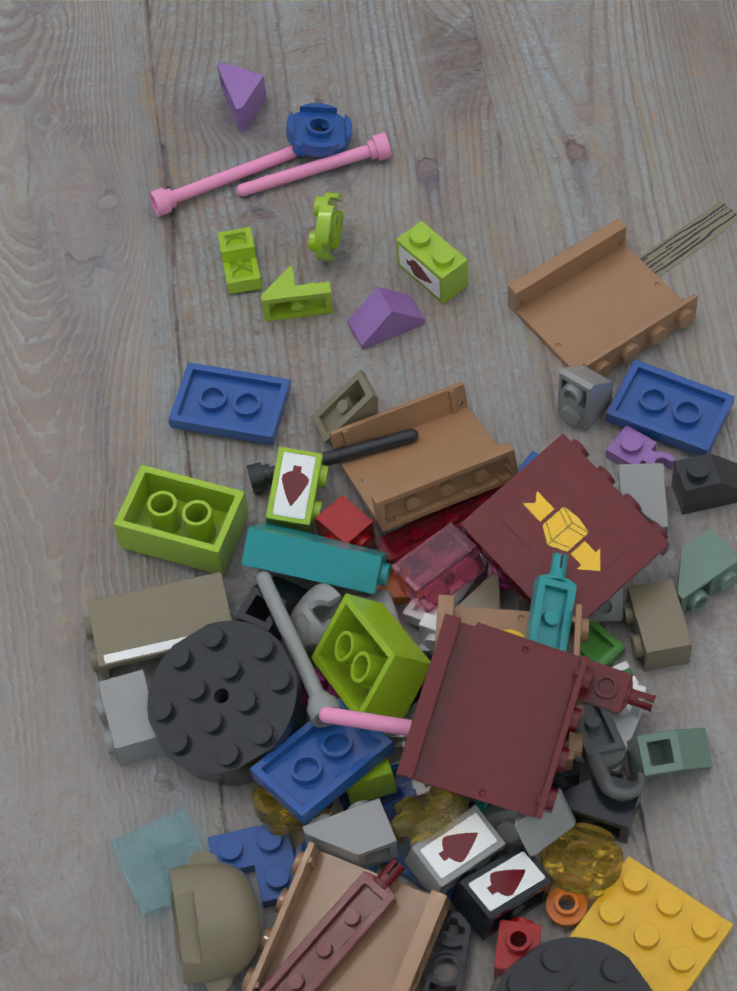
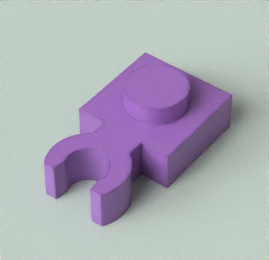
M628 425L622 429L608 446L605 458L618 465L664 463V466L670 470L673 469L675 461L674 457L667 452H655L657 442Z

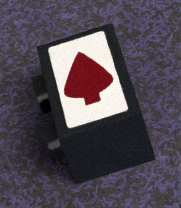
M522 844L510 852L507 849L500 851L490 860L487 866L480 870L474 868L463 874L457 881L458 887L452 903L479 937L484 940L499 930L500 920L509 921L510 918L521 917L544 903L554 880L534 856L530 857Z

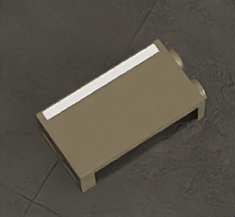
M221 572L87 601L89 616L83 617L87 639L94 638L95 649L89 650L93 672L100 671L103 680L111 678L110 668L165 656L174 644L207 624L232 621Z

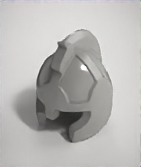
M319 583L312 587L297 603L290 615V619L307 653H314L341 603V595L336 589L325 583Z

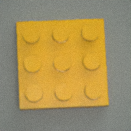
M628 856L569 937L600 941L619 950L632 961L653 991H690L731 933L734 924Z

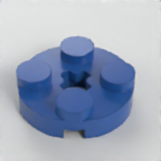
M323 103L305 104L300 106L299 112L293 115L292 111L287 118L286 137L293 146V152L298 156L329 157L344 152L351 142L352 122L346 114L345 118L337 114V108ZM316 128H319V129H321L322 132H320V131H315V129H316Z

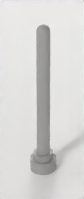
M262 571L257 574L256 582L308 693L307 713L315 727L321 728L332 725L324 723L319 719V711L323 707L339 709L341 707L335 696L323 690L270 574Z

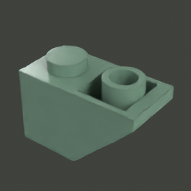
M712 528L682 547L677 595L683 615H685L690 610L692 612L700 610L712 595L720 590L722 592L729 590L737 582V554Z
M705 728L674 729L638 735L627 741L635 781H637L636 774L638 772H642L645 779L713 767Z

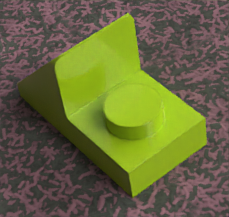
M293 265L289 266L261 295L265 322L333 314L330 281L321 283L311 282L295 286Z

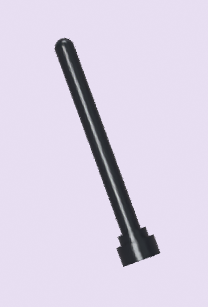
M411 428L322 452L323 465L330 466L414 443L418 440L419 435L415 429ZM261 462L247 465L254 494L268 490L267 486L272 485L275 466L269 467V464L261 465Z

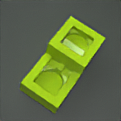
M251 227L217 232L228 293L235 294L263 289Z

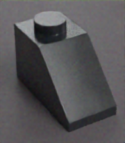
M712 453L674 461L671 485L682 515L737 503V463Z
M621 774L612 776L613 781L618 786L628 788L636 784L628 776ZM591 778L562 792L576 820L574 828L627 844L641 802V794L631 800L621 801L612 799L601 791L595 778Z

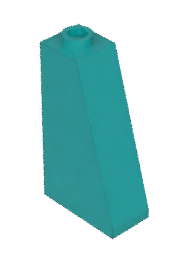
M268 522L248 527L241 565L370 594H376L381 590V586H387L391 573V564L386 563L388 553Z

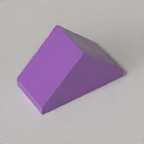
M224 62L219 63L217 67L221 89L239 131L246 130L267 98L264 76Z
M376 287L348 320V326L362 349L425 324L423 315L410 295L381 287Z

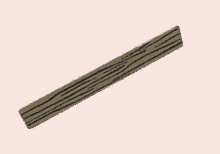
M720 201L645 253L640 259L658 277H661L737 222V214Z

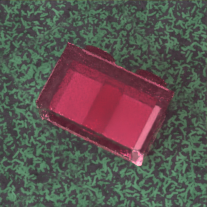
M451 522L391 566L401 590L424 613H429L438 606L439 594L453 595L486 571L477 546Z

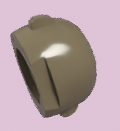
M196 851L189 856L188 864L168 869L171 907L183 984L186 985L204 983L207 991H226L232 986L234 976L245 970L259 952L261 931L257 900L249 877L232 864L219 862L213 853Z

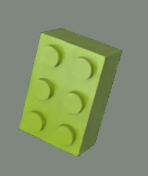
M141 464L113 525L120 548L211 573L221 572L223 576L248 519L249 512L245 491Z
M347 593L343 597L311 657L349 710L402 719L408 713L414 698L424 683L431 662L383 603Z

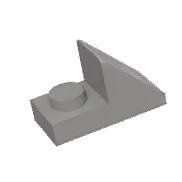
M558 788L552 813L544 811L540 820L495 805L487 807L484 816L506 843L504 848L523 843L530 857L538 854L574 827L576 823L560 788Z

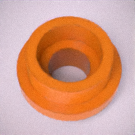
M561 886L554 889L548 895L546 913L549 919L556 925L572 927L579 924L587 913V901L583 893L571 886ZM563 900H569L574 904V907L570 910H564L559 906V903Z

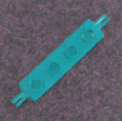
M562 553L552 554L550 574L539 575L534 581L525 638L567 652L577 585L565 578L569 556L564 554L561 557Z

